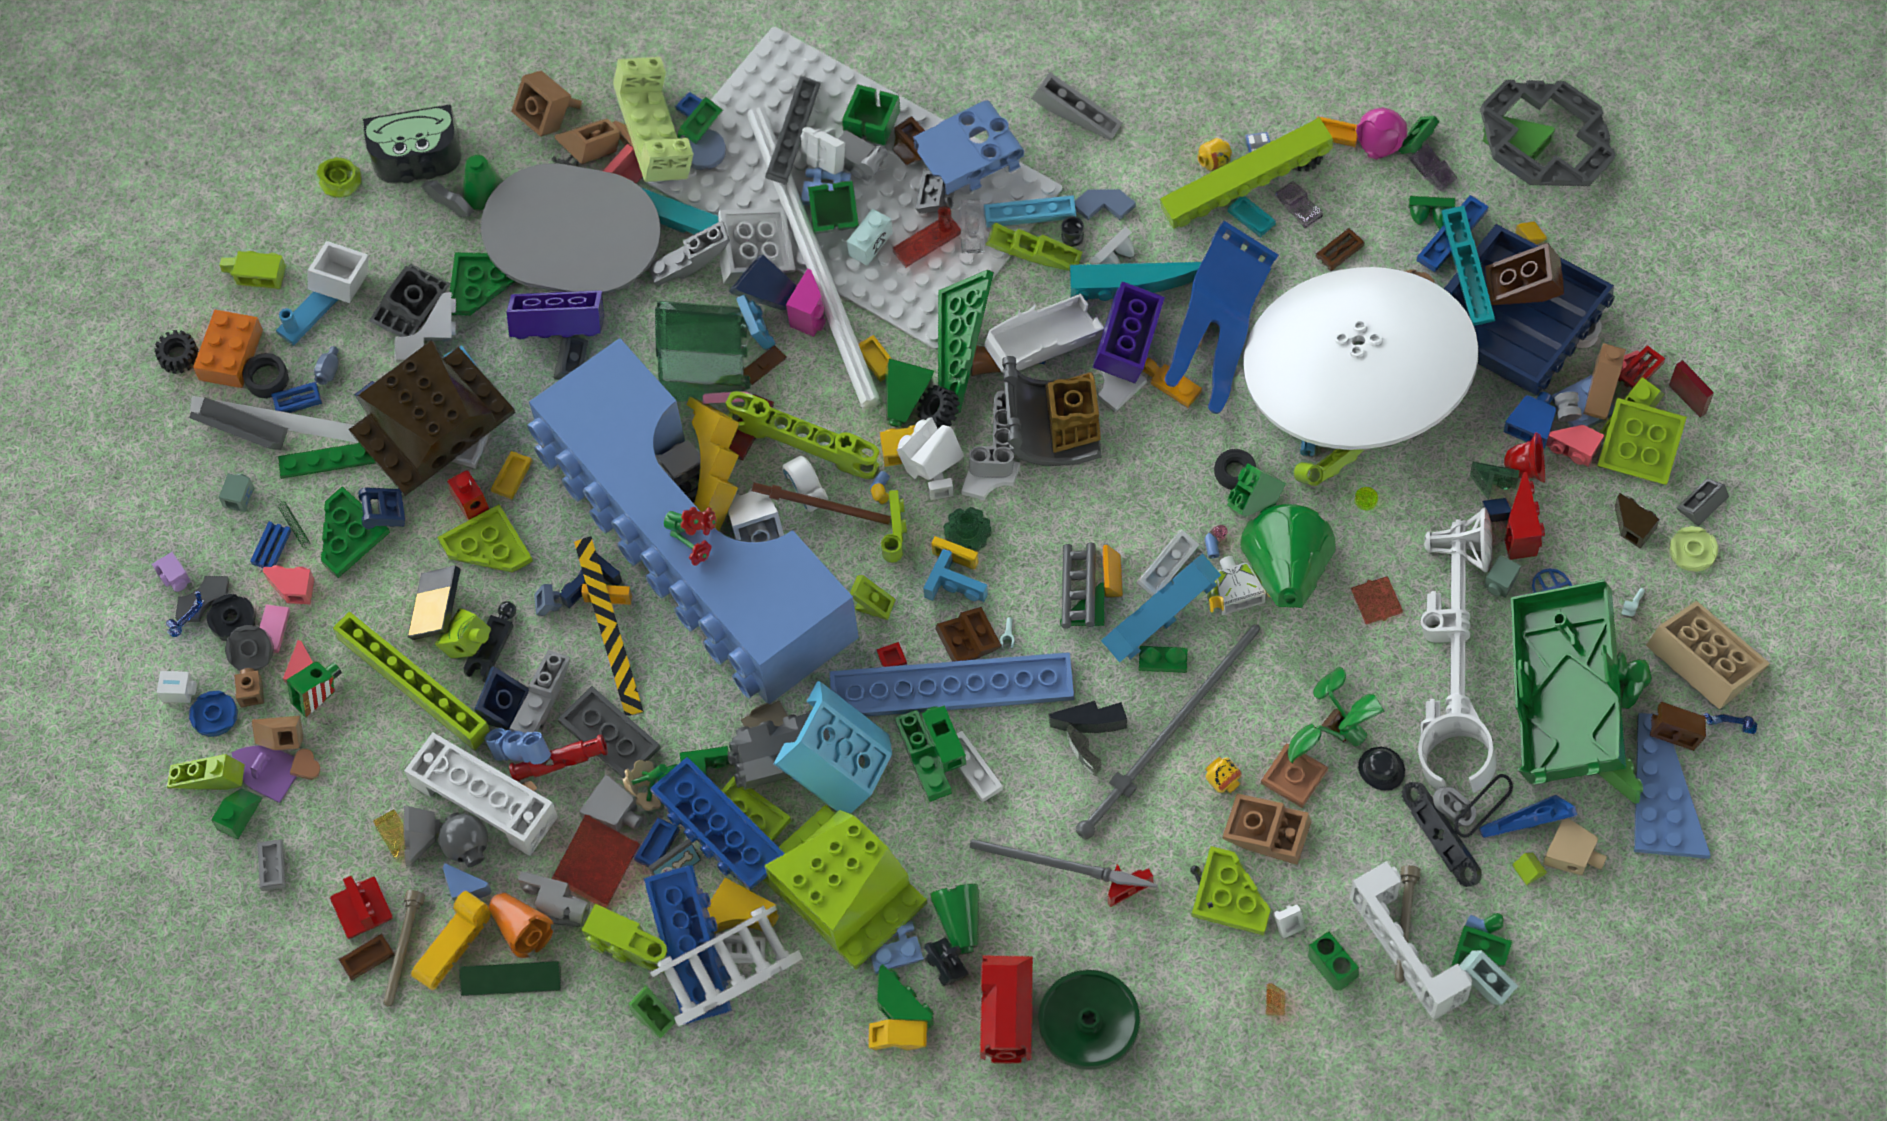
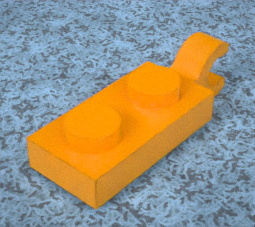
M1148 357L1143 372L1152 377L1151 385L1189 408L1202 392V388L1185 376L1181 378L1175 387L1168 386L1165 382V376L1170 367L1164 364L1160 368L1154 360Z

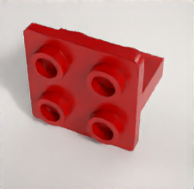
M352 875L342 879L346 889L330 896L332 905L348 939L393 919L392 913L374 876L357 883Z

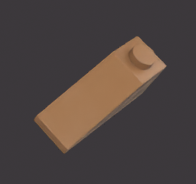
M1603 343L1596 359L1583 414L1602 420L1607 419L1626 349Z

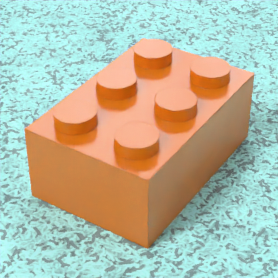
M214 309L193 366L199 381L243 388L242 372L244 365L250 358L254 357L263 332L258 317Z

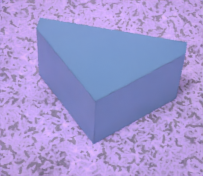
M446 863L444 864V874L454 903L463 891H468L478 899L490 895L491 888L488 882Z

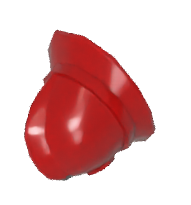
M1535 432L1531 441L1510 448L1504 457L1505 469L1518 476V478H1522L1523 473L1527 472L1529 479L1535 478L1545 483V460L1541 435Z

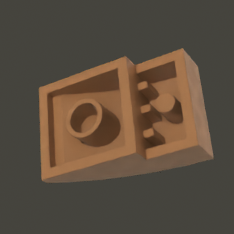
M1236 794L1223 839L1246 850L1298 865L1312 820L1308 812L1285 808L1284 803Z

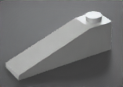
M1051 72L1048 73L1031 98L1048 111L1112 140L1123 123Z

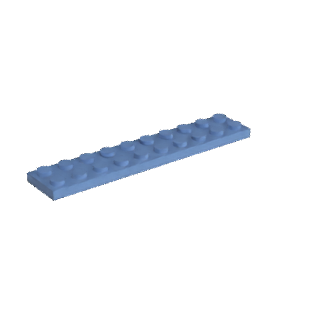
M1070 652L829 671L830 689L866 717L905 714L915 710L925 712L930 707H940L945 705L946 710L1074 700Z

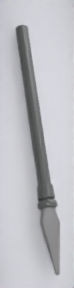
M972 839L970 842L971 849L1089 875L1105 882L1112 881L1117 884L1146 887L1158 886L1126 872L1112 871L1109 867L1089 866Z

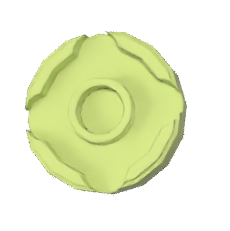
M1690 526L1680 529L1673 536L1669 552L1672 560L1679 567L1686 571L1698 572L1706 570L1713 565L1718 555V544L1715 537L1707 533L1705 529Z

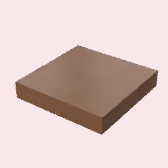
M1286 743L1262 778L1261 784L1303 808L1327 773L1329 767L1307 754L1301 755L1292 764L1288 758L1289 744Z

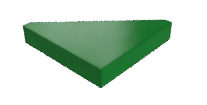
M1104 582L1099 583L1095 587V626H1104ZM1086 599L1077 603L1071 611L1086 610ZM1071 620V626H1086L1085 620Z

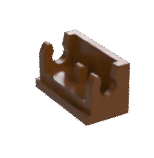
M1661 701L1658 705V715L1652 714L1650 736L1695 751L1706 738V717Z

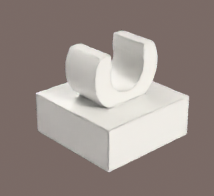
M942 472L935 476L933 481L928 482L930 500L954 496L951 478L944 479Z
M1288 905L1284 911H1275L1277 927L1283 939L1306 929L1302 912L1298 905L1293 907Z

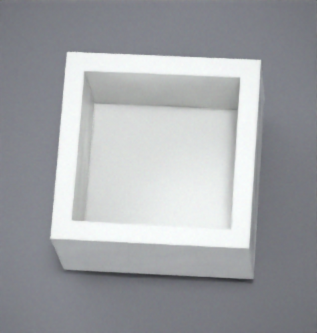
M326 241L308 269V290L350 303L368 275V254Z

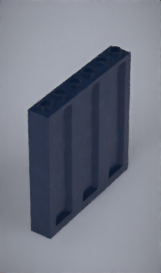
M1495 224L1476 248L1486 287L1485 266L1538 247V245ZM1561 257L1563 295L1544 302L1491 305L1495 321L1474 326L1478 343L1477 364L1536 396L1542 389L1545 390L1549 386L1551 377L1555 372H1560L1564 365V360L1574 354L1579 340L1583 341L1587 337L1592 324L1599 322L1603 310L1606 307L1609 308L1615 299L1613 284ZM1456 273L1444 290L1450 293L1468 314L1458 274Z

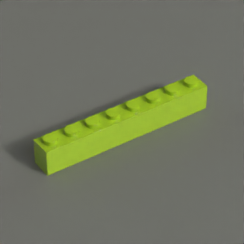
M1318 117L1159 198L1161 209L1173 229L1185 227L1193 219L1204 217L1217 207L1226 206L1231 200L1247 195L1258 186L1267 185L1278 176H1285L1291 169L1297 166H1304L1317 156L1326 155L1333 149V138L1321 118Z
M349 611L333 627L337 639L470 748L475 751L485 741V736L490 732L485 720Z

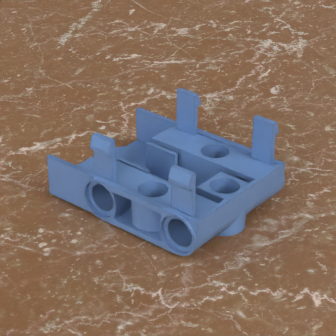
M988 100L982 101L914 136L915 149H918L917 153L932 175L942 178L947 195L968 184L970 185V192H973L982 187L980 179L1006 166L1009 167L1010 173L1021 167L1019 159L1024 157L1025 152L1010 131L1008 121L998 114ZM985 130L987 131L989 138L985 142L974 143L970 140L971 137Z

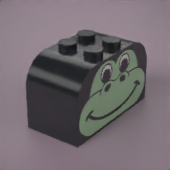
M451 104L363 119L366 148L375 174L384 182L411 183L419 179L430 180L437 176L451 173L460 164L462 155L459 131Z

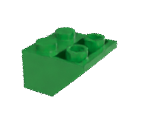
M1247 463L1246 467L1239 473V481L1235 489H1232L1229 493L1227 506L1244 517L1276 505L1286 483L1272 474Z

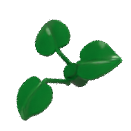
M1337 667L1333 672L1324 676L1313 690V695L1318 700L1329 695L1345 718L1339 725L1340 733L1321 725L1315 727L1313 724H1309L1303 727L1293 736L1289 744L1288 758L1292 764L1298 757L1308 752L1319 742L1322 735L1321 731L1338 737L1341 741L1346 739L1353 747L1361 745L1366 740L1368 734L1359 724L1385 712L1374 694L1363 696L1352 705L1351 712L1348 714L1345 712L1333 693L1341 688L1346 680V672L1342 667Z

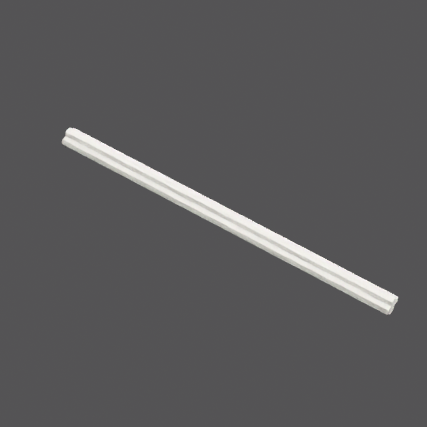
M759 106L756 110H749L747 115L768 168L777 144V138L765 108ZM790 173L787 185L773 181L806 267L812 270L821 294L824 313L862 409H869L871 406L876 407L880 404V397Z

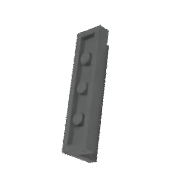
M204 397L200 412H191L189 416L190 419L275 450H281L289 429Z

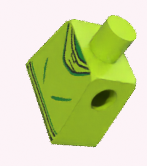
M459 608L450 621L448 633L441 634L435 645L451 659L473 656L482 643L488 640L491 628L477 615Z

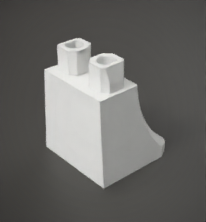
M752 488L746 494L740 496L735 494L728 513L736 540L757 543L774 540L784 535L778 511L769 495L752 492Z

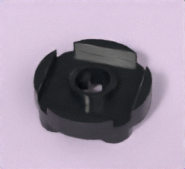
M226 594L217 598L211 604L212 608L207 613L209 628L214 635L223 641H227L231 633L238 627L244 625L255 626L256 613L251 602L247 598L237 596L236 594ZM229 613L237 615L233 621H226Z

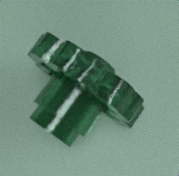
M968 507L966 511L961 508L956 509L948 515V522L943 526L945 540L978 552L987 545V538L992 534L990 519L983 518V511L974 507Z

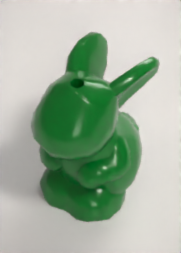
M1620 652L1617 654L1619 683H1623L1625 686L1621 696V707L1629 709L1637 702L1642 691L1651 683L1652 675L1646 660L1636 659L1627 663L1626 655Z

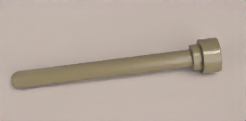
M1404 865L1400 871L1402 883L1404 884L1400 926L1407 943L1409 940L1414 885L1420 880L1421 873L1419 867ZM1398 959L1394 979L1397 983H1402L1405 979L1401 961Z
M407 890L404 902L406 903L405 907H407L383 1001L387 1007L392 1006L394 1003L416 911L424 904L426 895L419 891Z

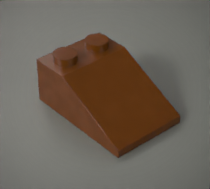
M1549 243L1485 266L1487 290L1491 305L1544 302L1564 294L1560 256Z

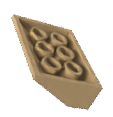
M1698 601L1693 602L1659 625L1646 644L1656 656L1660 657L1674 672L1682 676L1718 709L1731 702L1770 664Z

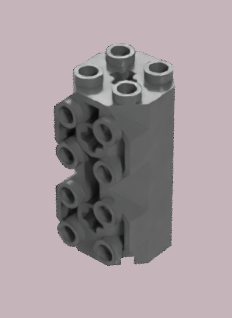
M812 710L799 716L788 715L782 719L783 724L780 726H775L773 721L769 720L762 722L759 726L751 728L745 726L736 730V736L732 738V742H729L730 752H727L730 766H735L737 773L734 776L738 788L744 787L746 790L792 778L774 765V762L784 743L796 742ZM827 728L823 732V737L826 741L830 738Z

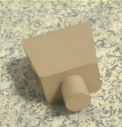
M1569 818L1562 819L1546 853L1543 865L1583 875L1587 864L1602 870L1607 856L1594 851L1598 842L1597 836Z

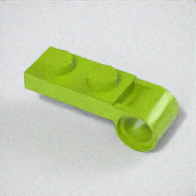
M1336 449L1316 465L1300 462L1294 469V477L1300 483L1317 486L1327 478L1336 476L1341 468L1354 462L1357 456L1364 450Z
M898 490L889 491L893 534H887L882 538L881 550L884 560L895 563L903 556L902 533H907L906 519H901L900 514L905 512L904 498H899ZM892 546L897 547V549L893 551L887 550V548Z

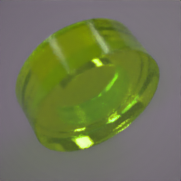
M1371 487L1359 488L1354 497L1355 505L1364 511L1374 509L1378 503V493Z

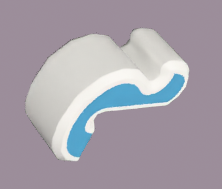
M798 456L783 464V474L785 478L791 480L797 493L828 500V496L821 487L815 470L807 458ZM803 504L808 512L818 509L817 507Z

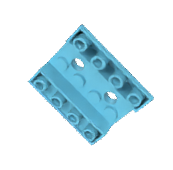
M817 681L806 701L813 709L796 742L784 743L774 765L837 812L841 810L851 814L872 795L892 756L890 736L826 685ZM825 728H827L830 733V738L828 741H826L823 737V732ZM861 755L865 760L863 768L860 767L858 762Z

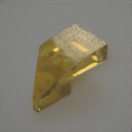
M395 809L373 820V823L392 856L396 859L404 840V825Z

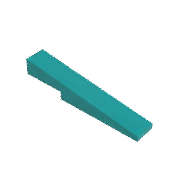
M642 188L655 205L660 224L683 234L687 231L695 235L719 222V216Z
M1463 205L1442 210V220L1472 324L1475 326L1493 322L1495 317L1465 207Z

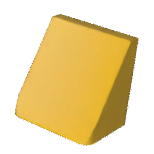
M1535 221L1520 223L1516 226L1515 233L1536 245L1547 240L1546 235Z

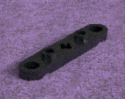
M1420 782L1405 784L1401 791L1403 802L1409 807L1411 814L1450 872H1453L1460 885L1464 887L1476 886L1482 878L1479 865L1445 815L1435 807L1433 798L1426 787ZM1414 787L1419 794V798L1415 801L1411 797V790ZM1442 829H1443V830H1444V833L1442 834L1443 838H1439V837H1438V835L1440 834V831H1439V830H1442ZM1466 868L1473 871L1472 874L1474 876H1472L1471 881L1465 877Z

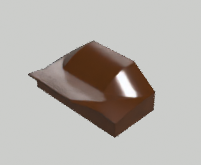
M912 116L894 127L895 142L892 150L905 165L915 161H922L917 153L918 149H915L914 136L925 130Z

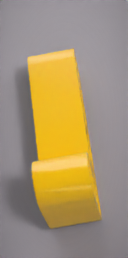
M463 891L457 897L453 905L456 914L412 970L411 977L431 990L437 988L454 966L452 963H456L469 947L468 943L473 942L484 928L483 924H487L491 917L487 904L468 891Z

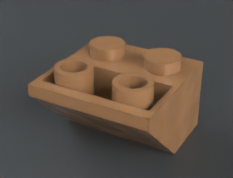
M606 118L557 134L555 139L581 164L617 152L621 131Z

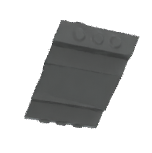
M410 264L408 267L405 266L384 294L369 322L399 337L413 335L426 320L440 296L447 291L451 283L413 264Z

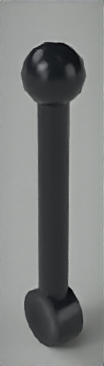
M1193 865L1190 872L1195 875L1199 885L1201 881L1200 868L1197 865ZM1212 902L1207 903L1209 909L1213 907Z

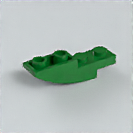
M915 710L896 717L895 722L905 749L929 802L952 794L951 786L936 756L934 746L918 711Z

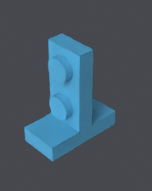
M943 549L923 587L924 598L933 601L940 586H943L946 591L951 593L959 592L971 601L976 602L979 600L985 602L988 596L987 584L949 570L953 562L952 552Z

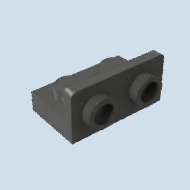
M930 170L923 171L915 209L919 214L940 211L944 217H949L953 207L954 192L947 195L942 178L932 175Z

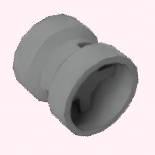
M1564 392L1555 396V403L1559 407L1557 413L1559 421L1568 422L1582 417L1581 409L1577 404L1579 402L1577 392Z

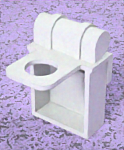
M803 128L801 134L802 144L800 147L801 159L807 160V164L815 168L820 167L833 175L842 172L844 168L845 142L835 138V129L830 128L823 132L821 129Z

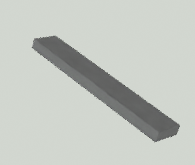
M800 75L766 172V179L787 185L802 141V129L807 126L821 82Z

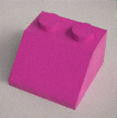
M807 268L786 306L790 327L814 337L818 330L821 331L823 329L826 319L824 318V307L820 291L812 270Z

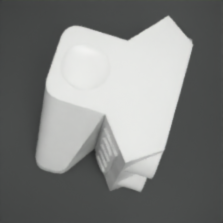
M932 417L920 420L915 425L914 432L911 435L902 437L896 449L906 472L914 479L921 476L931 480L964 457L953 429L945 425L937 429Z

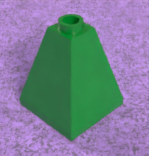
M889 358L885 370L886 420L889 421L888 425L902 428V424L905 425L929 385L934 370Z

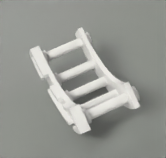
M762 906L751 912L752 918L674 960L669 956L657 963L659 968L650 972L652 977L664 971L682 1005L681 1010L683 1013L674 1017L678 1027L740 995L803 959L799 950L789 954L788 950H784L771 926L767 915L776 911V906L767 910ZM756 921L760 924L776 955L774 957L776 962L771 965L768 961L765 962L747 926ZM736 932H739L757 966L755 968L757 973L748 978L740 974L723 942V939ZM712 945L715 946L732 979V986L722 992L719 989H715L697 953ZM686 959L691 963L706 992L705 997L707 1000L697 1005L694 1001L691 1002L673 966Z

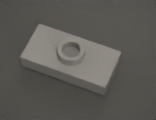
M282 839L257 843L261 891L286 888L284 843Z

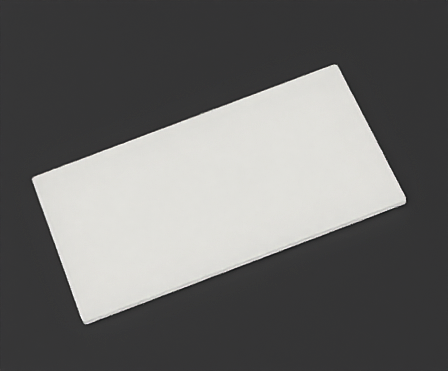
M772 27L711 99V101L723 109L721 115L709 128L718 132L724 139L726 154L722 162L712 169L703 168V170H697L690 167L688 179L646 183L676 201L719 216V210L783 208L773 181L765 178L768 168L748 120L747 113L749 110H756L759 106L765 108L778 141L801 75L821 82L806 127L814 130L821 129L823 132L833 128L835 129V138L839 139L843 134L842 118L857 84L876 89L877 106H880V90L895 95L898 94L783 30ZM899 95L901 111L894 127L911 116L925 131L944 121ZM893 127L886 146L880 145V150L882 147L885 148L888 156L885 157L883 164L869 182L862 178H856L850 171L843 168V172L851 173L859 225L873 208L891 218L892 235L868 266L850 257L848 254L847 240L856 229L839 231L838 227H834L835 232L815 234L839 295L936 350L938 349V290L987 269L994 272V278L1011 257L1010 254L986 245L991 227H986L984 204L1053 198L1061 193L1062 185L1019 162L1021 167L1011 173L1009 172V167L1006 166L980 179L982 187L973 192H970L969 184L954 191L953 207L949 217H944L940 211L919 214L915 208L922 173L929 169L923 160L905 165L893 152L892 149L895 142ZM865 136L863 137L864 141L872 144L873 146L876 147L877 145H879L876 143L869 142L866 140ZM974 136L970 138L974 143H983V141ZM799 147L791 170V176L801 198L804 181H814V178L806 177V169H815V167L807 164V160L801 159ZM822 179L821 183L832 184L834 180ZM803 205L813 229L810 205ZM786 216L795 269L805 274L807 267ZM1036 223L1005 227L1014 231L1019 228L1029 233Z

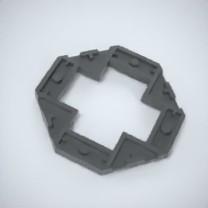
M1505 80L1480 107L1492 159L1529 185L1591 186L1616 157L1614 149H1611L1609 140L1611 138L1607 124H1604L1602 118L1604 114L1602 106L1566 81L1545 84L1543 80H1527L1526 83ZM1521 98L1539 111L1552 99L1585 122V125L1578 131L1576 137L1591 146L1592 149L1575 168L1557 155L1543 167L1509 143L1519 129L1505 120L1503 116Z

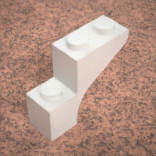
M445 292L440 296L426 323L419 332L410 336L395 338V363L403 362L425 345L424 341H450L451 335L456 334V322L451 321V313L456 311V300L451 299V292Z

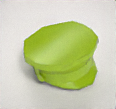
M334 157L318 165L316 174L319 177V185L326 195L340 198L350 196L362 183L360 168L348 159Z

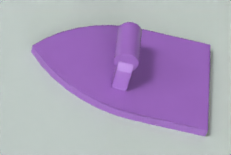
M249 746L232 752V758L245 764L243 782L256 792L280 803L297 777L290 775L294 757L281 750H272L263 746Z

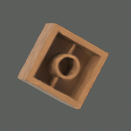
M540 70L522 76L511 112L541 137L560 130L566 109L569 107L580 109L582 101L571 98V95Z

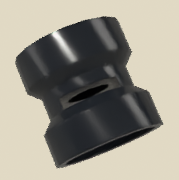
M1074 216L1065 218L1061 224L1063 243L1070 247L1080 245L1084 239L1083 221Z

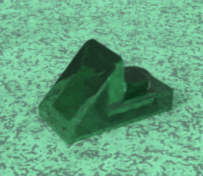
M1473 461L1470 477L1489 500L1492 484L1497 485L1501 489H1516L1520 470Z

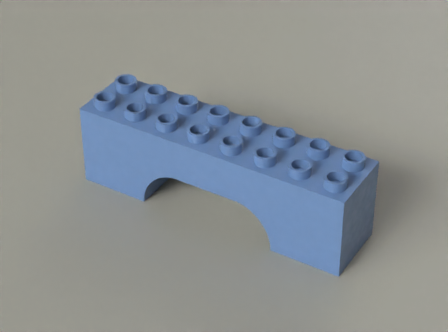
M620 338L529 401L534 420L527 427L538 443L534 450L539 459L549 470L559 465L566 475L561 479L562 483L577 502L586 496L594 507L589 513L603 533L606 534L614 528L622 539L617 543L618 548L631 565L635 566L640 561H643L646 568L650 571L645 577L654 592L662 599L671 593L678 603L674 611L681 623L690 632L700 626L707 637L703 641L705 649L719 665L726 660L730 661L737 671L732 675V678L747 698L750 699L758 693L765 702L772 703L859 638L852 595L793 530L774 540L757 543L734 540L721 534L715 527L710 530L708 536L703 534V530H696L694 535H688L686 531L681 532L680 534L694 545L697 543L701 544L703 540H706L712 546L710 554L705 561L700 562L696 566L691 563L689 556L692 550L677 538L670 536L671 530L664 527V518L669 511L682 514L684 510H690L691 507L696 506L661 468L655 455H662L668 452L674 445L685 442L677 401Z

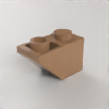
M301 716L252 720L255 744L272 750L300 748L303 741Z

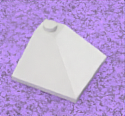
M784 208L719 210V222H724L730 239L727 246L720 252V267L724 284L735 283L755 258L763 254L784 274L796 270Z

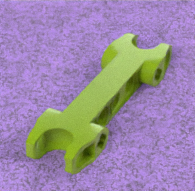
M740 391L730 393L726 401V407L730 411L728 416L733 419V416L736 414L744 420L739 422L738 430L756 438L769 437L835 463L840 471L863 479L875 478L879 469V464L876 461L879 449L875 444L848 432L840 434L771 408L766 400ZM736 398H741L744 400L745 405L743 407L733 406L732 401ZM779 425H784V426H786V427L783 428V429L777 428V426H779ZM802 433L807 434L806 437H799L798 435ZM821 442H827V443H829V444H828V445H825V446H822V445H820L819 443H821ZM870 449L874 454L870 457L863 453L862 450ZM860 465H872L873 470L867 473L863 472L860 469Z

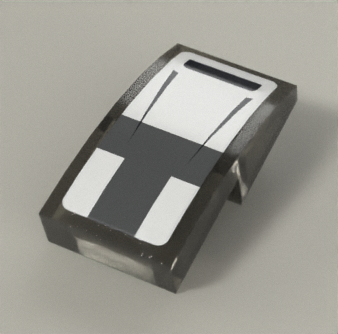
M1069 725L1067 727V738L1072 751L1082 765L1096 776L1101 770V760L1088 751L1089 739Z

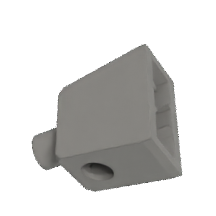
M608 775L604 776L579 811L583 821L617 834L625 824L636 830L643 820V817L634 812L637 808L634 797Z

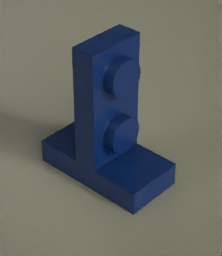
M597 553L604 579L613 586L620 585L622 583L620 572ZM582 569L572 582L564 585L560 593L562 603L569 609L582 597V584H586Z

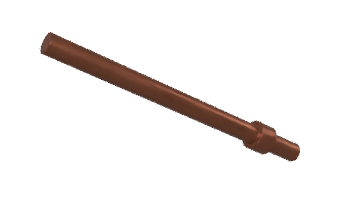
M755 482L752 485V492L769 495L771 499L779 500L781 498L889 525L891 516L784 490L782 486L773 484L768 486Z

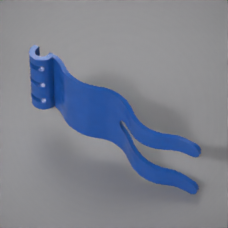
M1226 221L1221 223L1211 240L1212 243L1195 275L1187 314L1176 343L1171 366L1165 376V382L1168 386L1175 387L1186 373L1210 322L1217 323L1220 331L1213 362L1212 394L1208 404L1209 410L1214 414H1218L1223 410L1229 398L1234 373L1246 340L1253 304L1272 269V264L1279 256V254ZM1225 233L1230 235L1227 240L1222 238ZM1243 244L1247 246L1245 251L1240 249ZM1261 255L1265 257L1263 262L1258 260Z

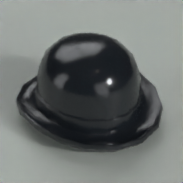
M1382 746L1373 747L1365 751L1359 758L1358 771L1365 783L1381 791L1393 790L1399 787L1405 778L1406 769L1404 762L1398 753L1390 748Z

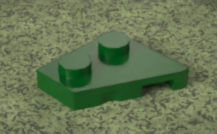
M1464 925L1451 967L1456 964L1460 965L1472 951H1483L1498 967H1505L1513 941Z

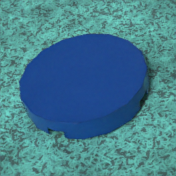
M222 691L203 693L196 698L197 701L190 707L189 719L193 728L199 734L207 737H215L227 733L234 726L238 716V709L234 699Z

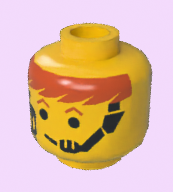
M1214 138L1200 145L1197 159L1202 167L1213 171L1229 163L1232 150L1227 141Z
M1219 756L1205 769L1207 771L1206 780L1218 793H1223L1226 790L1232 793L1241 784L1238 780L1242 772L1228 757L1222 759Z

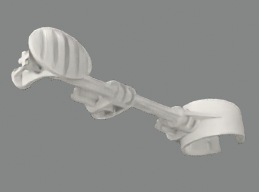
M1482 508L1480 512L1468 521L1457 519L1456 522H1452L1451 529L1432 533L1427 532L1424 538V546L1428 553L1451 554V609L1441 610L1442 594L1431 591V594H1427V611L1422 614L1420 621L1426 640L1434 643L1451 642V695L1446 698V714L1441 716L1440 701H1435V699L1426 701V720L1421 722V737L1418 745V754L1427 782L1436 790L1440 787H1446V783L1443 778L1435 775L1429 769L1427 758L1431 750L1446 739L1458 736L1471 737L1487 746L1488 757L1485 764L1477 773L1469 777L1473 793L1489 783L1497 765L1491 735L1486 726L1480 721L1469 697L1465 696V641L1470 638V613L1466 611V561L1468 560L1483 570V572H1487L1492 559L1493 539L1491 520L1486 508ZM1476 521L1473 529L1466 532L1467 527ZM1466 549L1473 551L1476 560L1466 554ZM1476 551H1481L1482 562L1480 561ZM1432 625H1439L1436 628H1429Z

